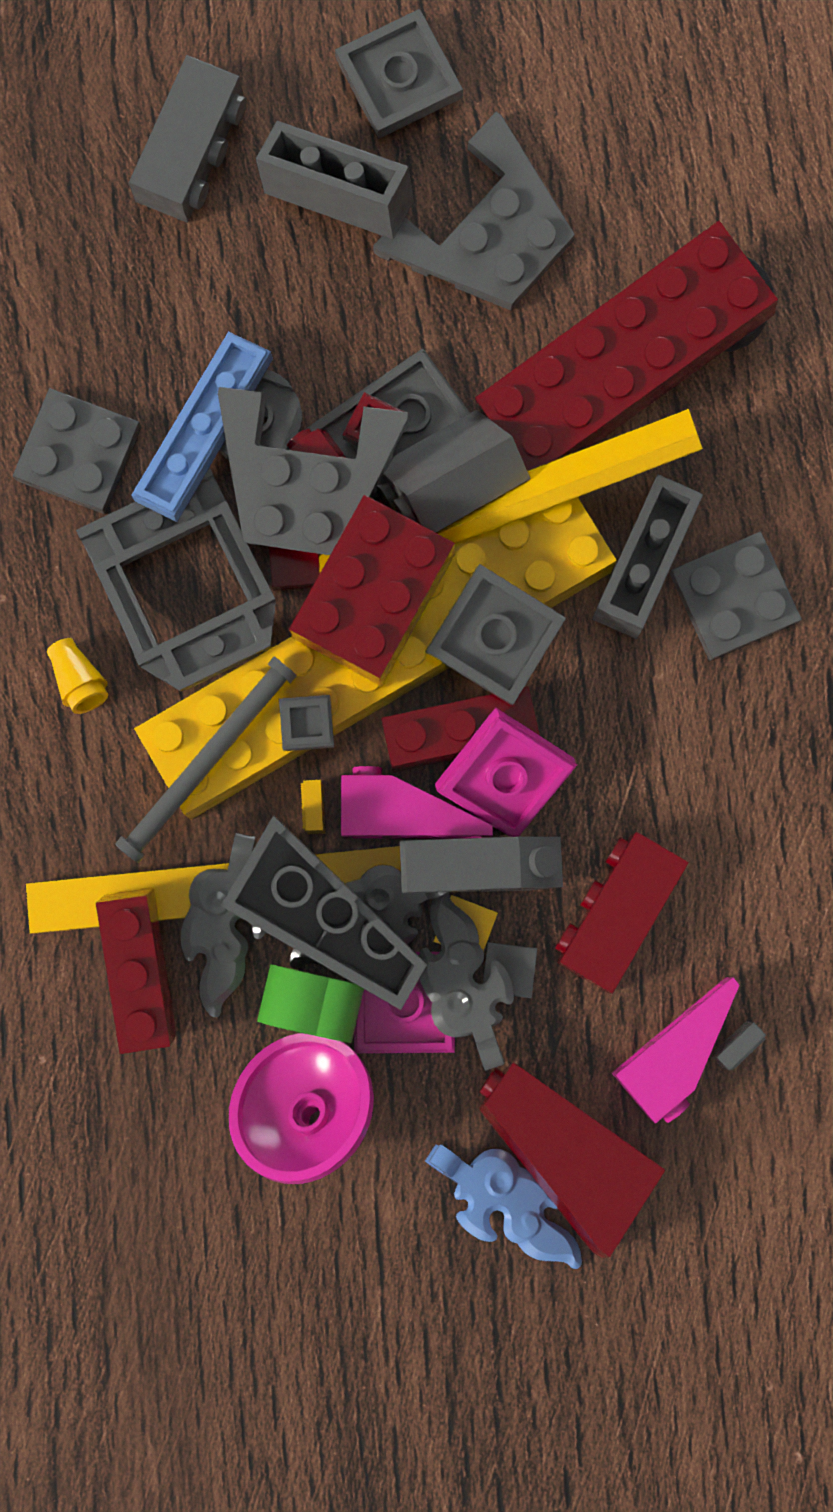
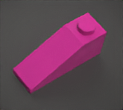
M353 767V775H341V836L343 839L492 838L493 825L392 775H382V767Z
M725 977L611 1072L652 1122L657 1123L663 1118L666 1123H669L689 1107L690 1103L686 1097L696 1089L740 986L733 977Z

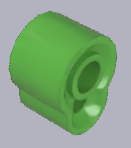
M270 964L257 1022L304 1034L352 1043L364 989L352 982Z

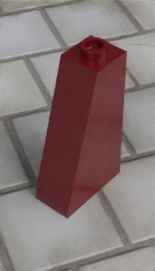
M514 1062L506 1067L504 1072L496 1067L479 1091L480 1094L486 1097L479 1110L590 1250L600 1258L611 1257L664 1174L665 1169Z

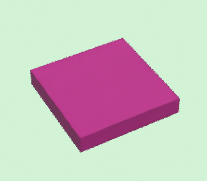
M495 708L441 775L435 786L437 792L493 825V827L506 835L519 837L575 769L577 764L572 756L498 708Z
M431 952V953L437 955V954H439L440 952ZM420 978L401 1010L364 989L354 1031L355 1053H455V1037L443 1034L434 1024L431 1014L432 1002L425 993Z

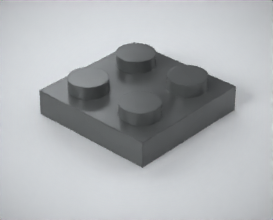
M420 9L335 49L336 60L378 139L463 98V88Z
M49 388L15 468L13 477L18 482L106 515L141 430V425L139 421Z
M761 531L674 568L669 573L709 661L786 629L802 620Z
M479 564L425 652L503 701L513 705L566 617Z

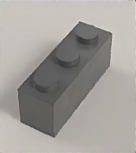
M186 55L130 178L129 186L135 202L187 223L194 208L197 210L202 208L209 190V182H207L213 166L218 168L222 164L228 148L227 134L232 124L238 125L246 109L247 98L243 95L239 75Z
M276 121L256 157L265 194L393 240L414 202L409 166L280 121Z
M657 474L592 620L634 639L638 638L701 501L702 493Z

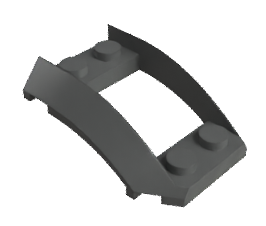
M210 467L178 522L137 502H133L76 530L120 621L138 665L178 691L188 690L271 648L276 599L248 544L243 542L242 532ZM210 524L248 601L159 644L123 566Z

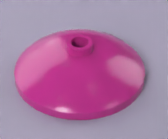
M297 1033L271 1043L248 1063L241 1073L231 1096L229 1129L237 1153L255 1172L278 1183L304 1184L331 1174L355 1153L369 1128L373 1112L374 1095L368 1070L360 1057L341 1041ZM320 1111L317 1121L309 1125L311 1115Z

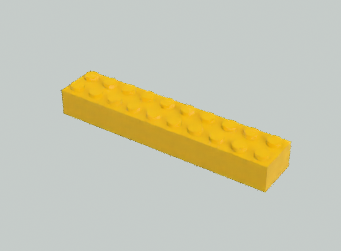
M579 498L571 499L456 543L455 556L382 687L298 642L291 636L135 727L134 730L169 788L271 668L268 663L274 656L297 675L291 684L287 681L283 684L180 806L183 814L192 820L311 750L283 751L279 699L330 695L333 734L335 736L449 669V666L432 657L425 650L479 564L552 608L610 574L617 560Z

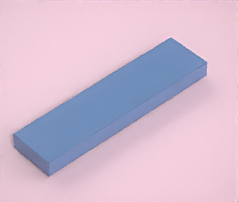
M228 331L131 496L135 502L178 522L226 440L218 398L219 387L254 391L273 360L271 351Z

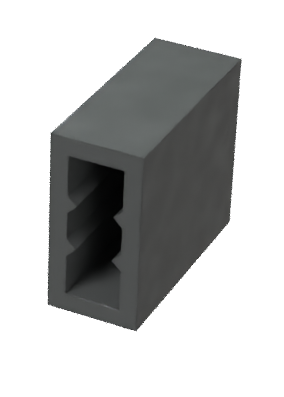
M475 410L395 455L387 471L383 472L381 476L383 483L378 485L377 489L388 508L396 510V512L436 533L530 479V476L513 437L478 410Z

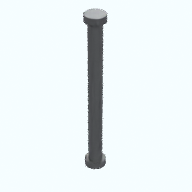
M275 656L268 663L271 667L129 836L127 838L121 836L115 843L132 860L139 863L144 858L145 854L142 852L283 684L286 681L291 684L297 677L291 669Z

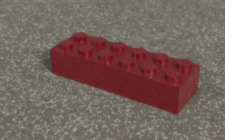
M717 221L476 396V403L484 416L513 437L527 471L589 448L774 316L778 299L722 223Z

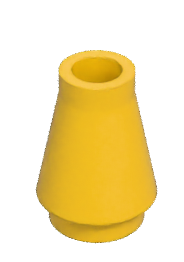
M72 638L61 639L47 649L64 706L70 707L74 714H82L97 708L108 698V693L105 689L107 686L106 679L78 649Z

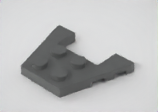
M496 111L468 141V151L501 177L499 182L441 245L436 244L405 217L394 240L382 236L373 245L374 253L387 261L393 259L410 266L414 272L427 277L429 275L455 284L456 289L511 311L573 243L575 234L504 118Z
M219 387L218 398L243 542L330 555L363 495L372 497L383 472L387 471L394 457L392 454L403 432H406L411 422L412 414L364 406L356 459L260 446L267 394Z

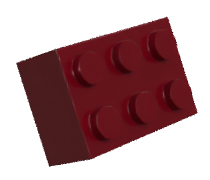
M363 495L289 628L293 639L382 687L455 556V543L374 499Z

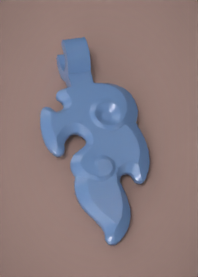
M435 1144L425 1162L457 1183L454 1197L458 1200H466L468 1208L465 1211H459L456 1218L467 1232L483 1241H495L497 1234L491 1228L489 1218L493 1211L498 1210L503 1212L504 1215L503 1231L505 1236L510 1241L517 1243L528 1256L542 1261L564 1262L574 1269H578L581 1266V1252L574 1237L561 1226L548 1221L544 1216L545 1208L557 1209V1207L528 1170L519 1167L518 1162L511 1154L501 1149H489L479 1154L468 1165L440 1144L438 1146Z

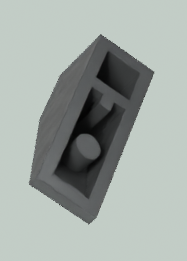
M495 837L400 842L402 893L532 891L563 887L561 837Z

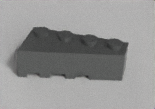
M273 815L221 907L401 1010L427 964L294 833Z

